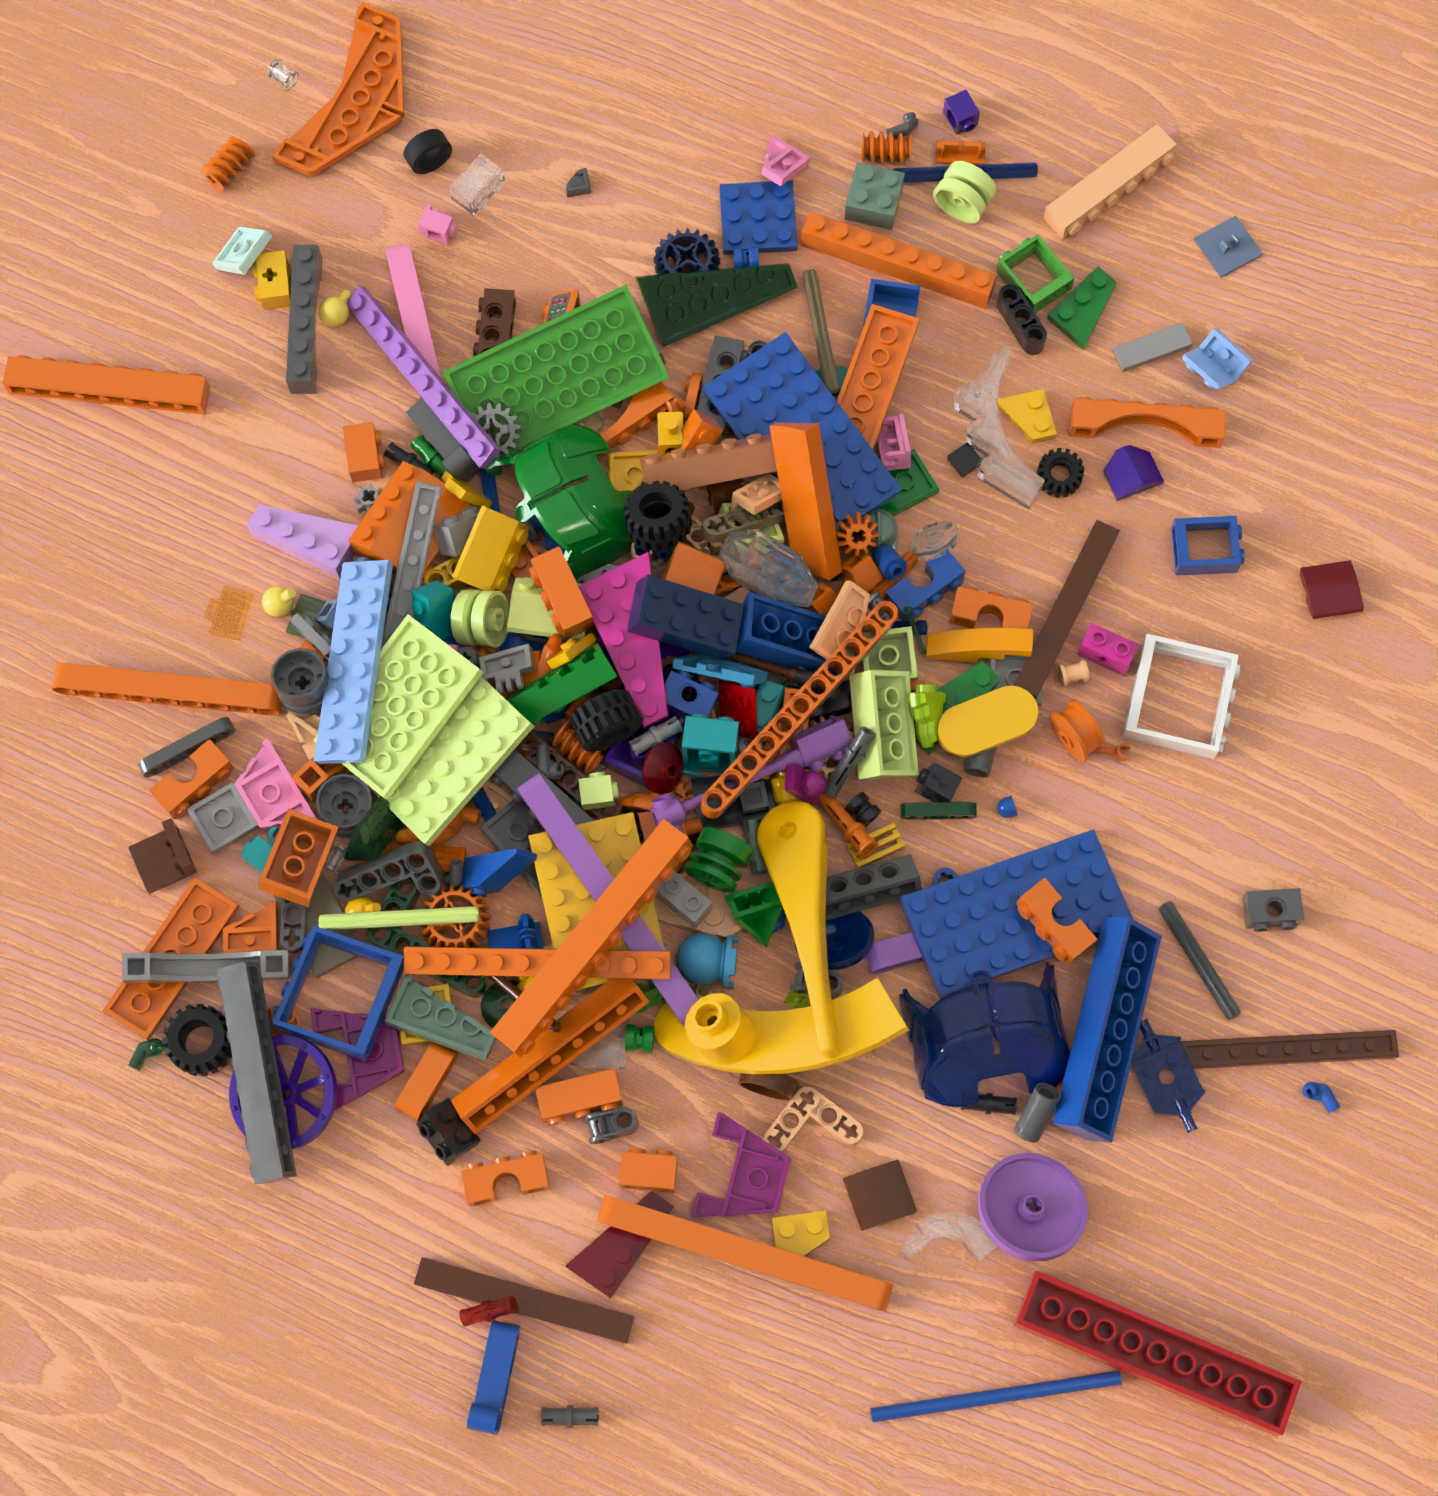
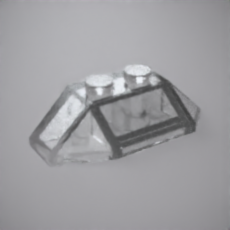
M759 529L730 532L719 554L732 579L767 598L793 606L809 607L819 586L816 579H813L811 571L802 555Z

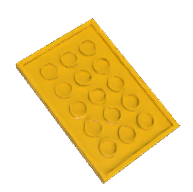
M633 812L576 825L613 879L616 878L641 847ZM542 832L529 835L528 837L532 853L537 854V859L534 863L553 948L558 949L594 905L595 900L548 833ZM654 901L642 907L639 911L640 917L664 949ZM621 939L617 945L611 946L608 950L629 949ZM588 978L581 989L603 985L612 978Z

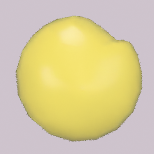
M343 290L339 297L332 296L322 301L319 307V316L324 325L338 327L347 321L349 316L347 302L352 296L349 291Z
M271 587L263 594L262 607L272 617L285 616L293 607V598L296 596V592L293 588Z

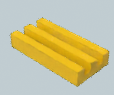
M891 823L868 835L872 839H877L885 834L892 833V835L879 840L877 848L894 840L897 844L861 861L851 842L846 844L857 869L905 848L906 845L902 841L895 823Z

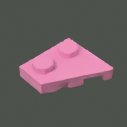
M771 135L761 174L782 186L809 165L810 157L777 136Z

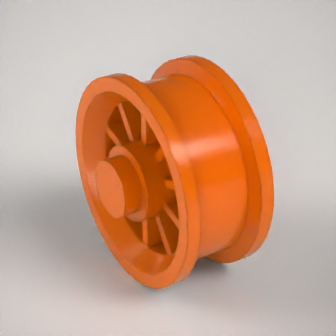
M1076 700L1069 701L1067 708L1062 712H1054L1049 716L1051 727L1058 740L1077 761L1085 762L1088 759V754L1093 750L1105 748L1106 741L1099 725L1087 709Z

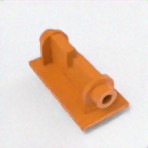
M936 140L935 163L964 161L971 164L984 165L986 143L981 142V140H978V142Z

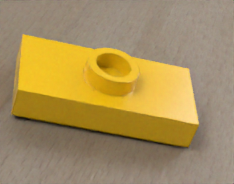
M591 632L577 640L572 638L560 645L562 650L547 661L551 669H556L570 662L596 642L595 636Z

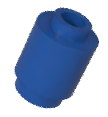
M882 544L873 551V562L886 579L896 580L905 573L907 563L894 547Z

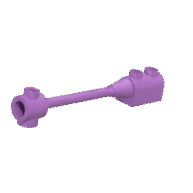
M835 716L795 734L790 739L792 748L767 764L752 782L775 772L786 771V765L795 764L803 768L808 766L809 770L813 771L823 767V759L832 756L833 760L841 759L845 754L844 749L847 744L852 743L844 719ZM733 780L724 783L729 789H736L738 787L737 783ZM705 792L684 802H681L676 797L673 798L671 793L654 798L651 801L653 807L650 808V812L655 825L658 826L665 819L681 831L682 827L680 824L686 821L687 812L701 806Z

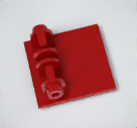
M719 681L720 717H729L734 719V722H739V736L754 740L757 737L756 689L741 686L739 682Z

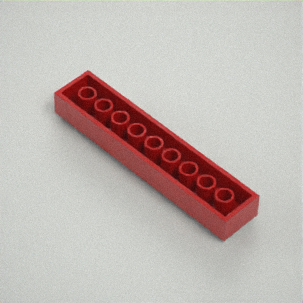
M1035 1271L1032 1274L1013 1326L1276 1437L1284 1434L1302 1382L1039 1271Z

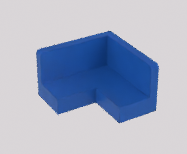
M871 279L864 324L872 304L916 317L920 286Z

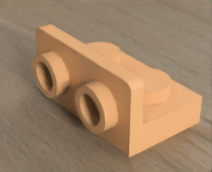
M767 473L734 491L732 494L731 510L742 507L755 515L782 500L778 478Z

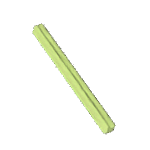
M473 906L323 914L319 916V927L326 930L477 922L479 921V909Z

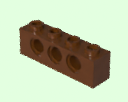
M484 289V297L479 298L478 310L482 312L481 320L476 322V335H479V341L474 343L473 357L512 339L516 309L514 290ZM493 315L501 316L500 318L495 320L490 319ZM492 337L498 338L495 342H488Z

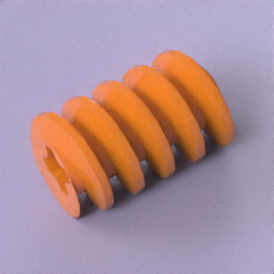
M870 130L867 137H865L863 132L862 161L865 162L867 156L870 155L871 161L874 163L877 157L880 156L881 163H885L887 157H890L891 164H894L897 158H899L901 165H904L907 159L910 161L912 134H909L906 141H904L902 133H899L897 139L894 140L892 132L889 133L887 139L884 138L883 131L879 132L877 138H875L872 130Z
M231 136L228 138V143H224L221 146V150L215 152V157L209 159V164L202 166V171L207 180L216 189L224 191L221 182L229 185L231 182L227 176L230 175L236 178L237 174L234 168L242 171L243 166L240 162L249 164L250 161L246 155L248 154L254 158L255 152L247 143Z
M569 718L553 736L552 748L557 749L561 747L560 754L562 756L569 753L568 761L574 762L577 760V769L586 766L584 775L588 776L603 764L607 754L602 756V750L585 751L574 729L569 728Z

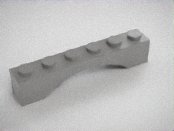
M288 950L219 954L122 953L123 983L217 982L218 968L244 961L259 962L262 981L288 980Z

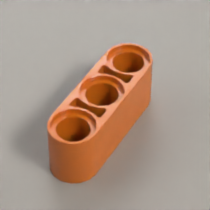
M432 1042L400 1093L394 1108L419 1121L457 1060L458 1053L448 1047Z

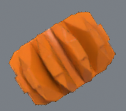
M855 512L854 519L849 514H846L845 518L848 522H838V526L842 528V530L836 531L837 537L840 538L838 546H845L844 552L846 554L850 553L852 549L855 556H859L860 549L865 554H868L867 546L876 547L877 545L872 539L879 537V532L874 530L878 526L875 521L870 522L871 517L868 514L864 515L862 519L860 512ZM853 531H855V532L861 531L862 536H861V537H859V536H855V537H854V536L852 535V533H853Z

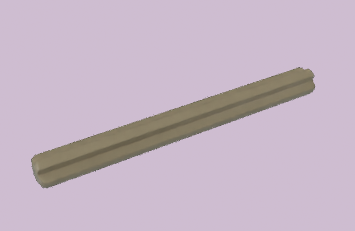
M814 269L805 270L803 278L823 383L831 394H837L839 386L817 271Z

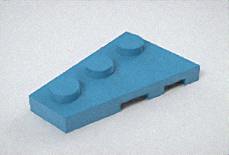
M699 653L677 657L673 661V669L716 677L726 681L739 682L741 686L750 688L755 687L756 684L766 682L768 673L767 671L731 660H719Z

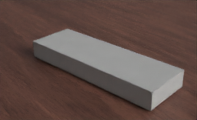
M1182 322L1115 346L1113 352L1122 372L1191 348L1193 343Z

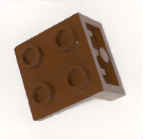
M172 818L161 822L164 831L129 846L130 854L149 894L197 873L179 828Z

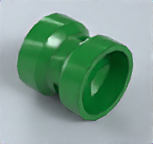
M627 1024L625 1051L633 1052L636 1049H641L645 1053H652L654 1026L638 1028L636 1025Z

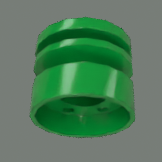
M703 827L696 841V847L701 852H691L689 858L691 861L686 862L684 871L704 886L726 893H734L737 888L735 881H740L742 876L736 868H746L753 849L746 842L728 832L713 827Z

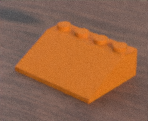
M402 461L348 541L357 557H367L370 561L389 560L393 563L392 572L397 573L416 481L442 487L434 525L442 522L443 517L462 513L461 510L463 508L472 506V504L459 499L445 488V483L430 473ZM434 528L423 576L440 553Z

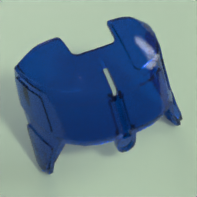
M1045 962L1043 980L1040 987L1016 981L993 983L989 972L978 970L970 976L972 987L941 998L929 1009L912 998L907 989H902V994H899L900 1009L903 1020L909 1028L907 1036L909 1043L913 1045L914 1065L925 1099L949 1107H965L978 1103V1083L983 1079L1023 1073L1030 1094H1032L1038 1083H1047L1055 1087L1064 1079L1070 1056V1048L1061 1017L1054 965H1050V962ZM990 1026H995L1000 1054H995Z

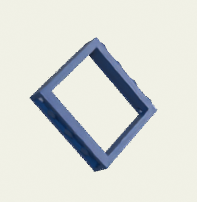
M313 925L311 932L303 939L302 947L304 949L301 956H297L293 962L292 972L294 973L290 982L286 981L283 986L280 1006L276 1005L273 1010L272 1024L278 1032L306 1039L315 1045L367 1062L404 971V956ZM321 943L388 966L356 1046L288 1023Z

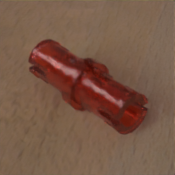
M513 1296L495 1301L488 1299L482 1301L481 1305L461 1309L459 1313L460 1321L464 1327L482 1321L487 1323L493 1322L497 1317L516 1313L517 1303Z

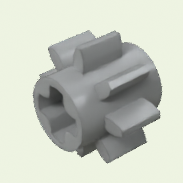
M372 484L365 488L359 487L360 494L354 497L355 503L359 504L357 506L359 513L363 511L367 513L382 492V488L376 490Z

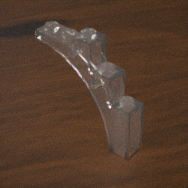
M1004 346L1000 353L995 352L988 363L990 367L986 373L982 371L979 374L975 383L968 380L964 387L960 385L953 395L955 399L953 409L972 420L965 430L967 434L966 443L968 442L972 448L984 455L977 466L979 469L978 479L1025 508L1030 509L1042 492L1045 480L1030 470L1016 455L1006 439L1000 422L997 404L998 388L1001 378L1011 361L1013 352Z

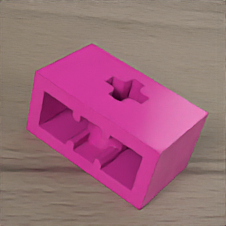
M1091 623L1077 655L1125 676L1139 644Z

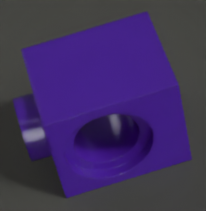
M963 90L944 100L943 113L956 135L963 131L969 132L978 125L980 112L967 90Z

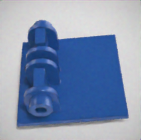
M522 914L518 919L517 926L488 930L489 948L543 949L540 922H534L530 914Z

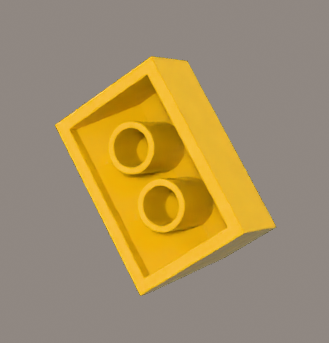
M482 505L452 577L483 591L504 592L508 585L510 573L518 562V554L521 547L527 541L530 526Z

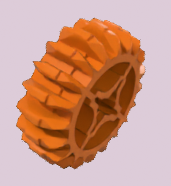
M462 884L458 891L452 885L449 886V892L440 887L441 895H430L433 902L424 901L423 904L427 909L441 908L443 905L445 908H454L452 901H462L479 909V921L475 922L473 929L467 935L464 929L468 922L458 923L460 930L453 923L420 925V927L425 928L421 931L422 936H429L426 941L427 944H435V947H470L469 945L473 943L475 947H479L480 943L477 938L479 937L484 940L487 938V935L481 930H490L491 928L489 923L484 922L491 919V914L485 912L489 909L487 903H481L484 899L483 896L477 895L474 897L471 895L472 888L465 893L466 890L463 889ZM453 931L458 935V939L442 937L438 932Z

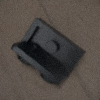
M449 1098L425 1111L416 1123L420 1134L429 1141L435 1149L437 1157L443 1160L447 1166L453 1164L457 1157L477 1146L481 1141L477 1134H474L460 1118Z

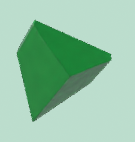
M773 881L725 895L726 902L735 921L767 948L783 909Z

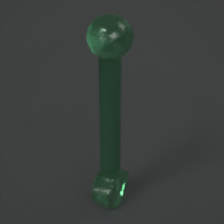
M905 606L903 609L904 614L909 618L921 655L926 654V649L912 614L913 607Z

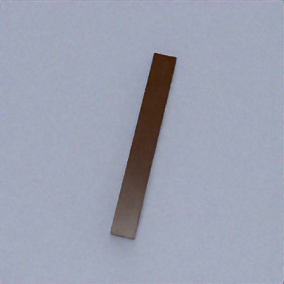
M1096 520L1032 647L1031 657H1027L1013 685L1027 690L1035 700L1120 532L1119 529L1099 520Z
M1396 1030L1179 1042L1181 1070L1393 1059L1399 1057Z
M423 1257L421 1258L414 1281L416 1286L624 1344L628 1343L635 1318L629 1314Z

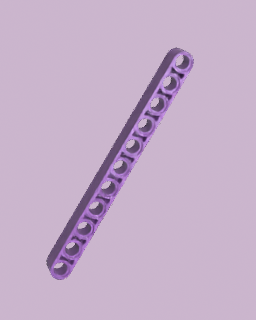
M538 773L516 789L596 902L614 879ZM640 916L634 924L628 925L622 932L623 936L621 939L629 950L664 951ZM672 962L671 979L650 980L683 1027H685L686 1016L691 1006L699 999Z

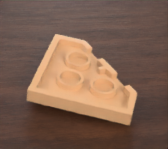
M685 871L679 875L708 898L713 906V910L696 929L691 927L657 897L653 899L659 922L700 933L706 932L726 940L728 935H736L745 930L735 921L726 902L725 895L732 893L704 886Z

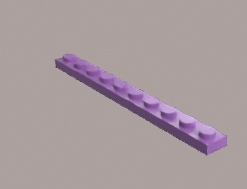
M359 285L347 302L349 310L479 468L486 469L501 449L368 289Z

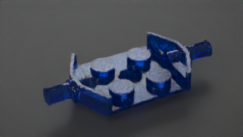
M1144 1019L1140 1025L1144 1038L1142 1039V1044L1133 1054L1131 1062L1154 1115L1178 1117L1182 1119L1187 1133L1192 1132V1130L1195 1131L1198 1127L1191 1115V1110L1206 1091L1205 1089L1203 1090L1181 1043V1037L1156 1035L1148 1019ZM1162 1070H1170L1174 1074L1175 1078L1171 1084H1164L1160 1081L1159 1073Z

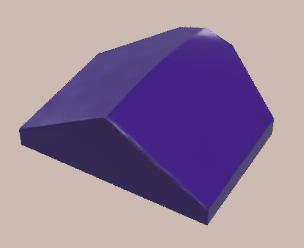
M1132 445L1116 450L1103 471L1117 501L1164 483L1151 453Z

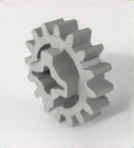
M491 402L487 403L486 410L482 406L477 407L479 414L477 415L472 412L471 415L477 422L486 415L487 422L482 427L486 433L487 429L491 427L492 422L495 427L500 428V431L496 433L495 440L492 433L487 434L501 449L500 451H503L506 455L509 454L507 447L515 448L517 445L513 439L521 437V435L515 433L516 429L521 428L520 424H514V420L518 416L509 415L510 407L504 411L501 410V403H498L496 408H493ZM496 413L506 418L508 423L503 424L497 419ZM510 433L507 442L501 445L500 438L502 435ZM499 451V453L496 455V458H499V456H500V451Z

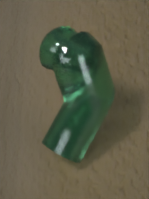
M157 1038L140 1042L128 1066L140 1071L147 1058L158 1056L164 1051L163 1042Z

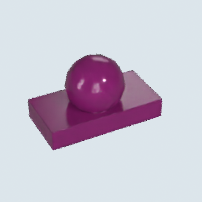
M795 764L786 765L784 790L812 806L819 805V796L825 791L827 786L823 774L816 771L806 772Z

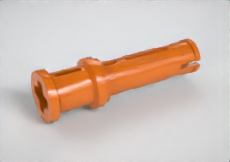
M824 793L819 796L820 805L844 832L845 841L851 842L856 848L857 855L860 858H866L877 849L878 841L872 839L866 833L865 826L860 822H855L836 798H830Z

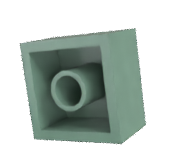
M857 162L845 205V220L892 230L903 190L905 173Z

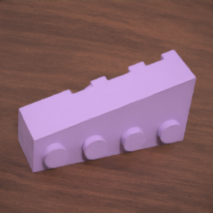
M261 504L258 505L246 525L253 538L338 579H341L343 562H351L355 555L348 540L358 525Z

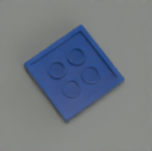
M793 180L787 181L782 186L772 181L720 184L723 255L733 254V248L749 250L750 247H758L759 253L797 251Z

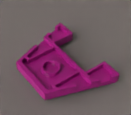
M317 1008L310 1009L315 1033L321 1034L343 1029L345 1043L356 1046L369 1015L344 1013L343 1011L335 1010L326 1011ZM387 1016L384 1017L367 1062L347 1056L351 1082L337 1085V1102L334 1111L405 1072L398 1030L385 1024Z
M718 1112L712 1136L739 1143L725 1199L697 1192L691 1217L778 1212L791 1158L725 1114Z

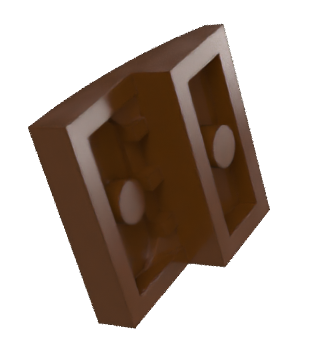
M899 1160L843 1178L861 1231L917 1212Z

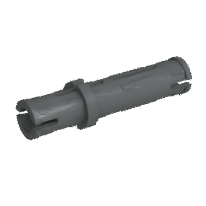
M862 726L853 742L847 744L844 749V756L827 780V786L823 793L828 797H837L838 792L858 761H862L865 757L867 747L875 738V733L871 729Z

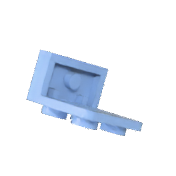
M1214 328L1199 348L1186 352L1182 356L1188 369L1200 374L1207 386L1217 390L1236 383L1254 361L1219 328Z

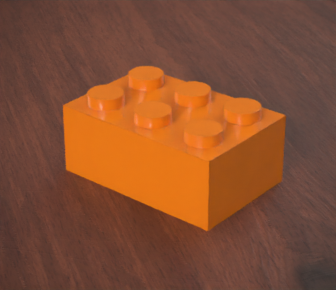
M560 546L532 558L531 563L533 567L529 568L530 575L536 588L542 587L543 589L540 595L547 611L553 610L554 614L551 615L558 635L563 633L567 640L595 627L592 614Z
M288 808L260 876L258 889L309 908L336 840L339 827Z

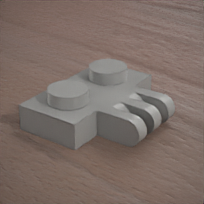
M529 644L479 657L480 668L484 672L481 676L489 683L495 682L496 690L501 695L505 693L504 684H506L508 692L514 691L515 681L518 690L523 689V674L535 671L532 648Z

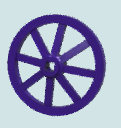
M278 1035L272 1036L284 1106L286 1107L292 1150L315 1140L329 1124L337 1102V1081L329 1059L315 1044L296 1036ZM290 1045L299 1048L289 1079L277 1046ZM310 1055L318 1065L322 1075L298 1084L306 1058ZM234 1070L229 1087V1103L237 1126L246 1136L245 1127L241 1120L242 1109L240 1098L236 1092L237 1081ZM324 1084L325 1094L322 1109L301 1096L302 1092ZM289 1089L290 1095L286 1097L287 1090ZM295 1104L317 1118L314 1124L300 1136Z

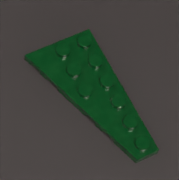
M787 263L635 276L663 347L798 288L791 267Z

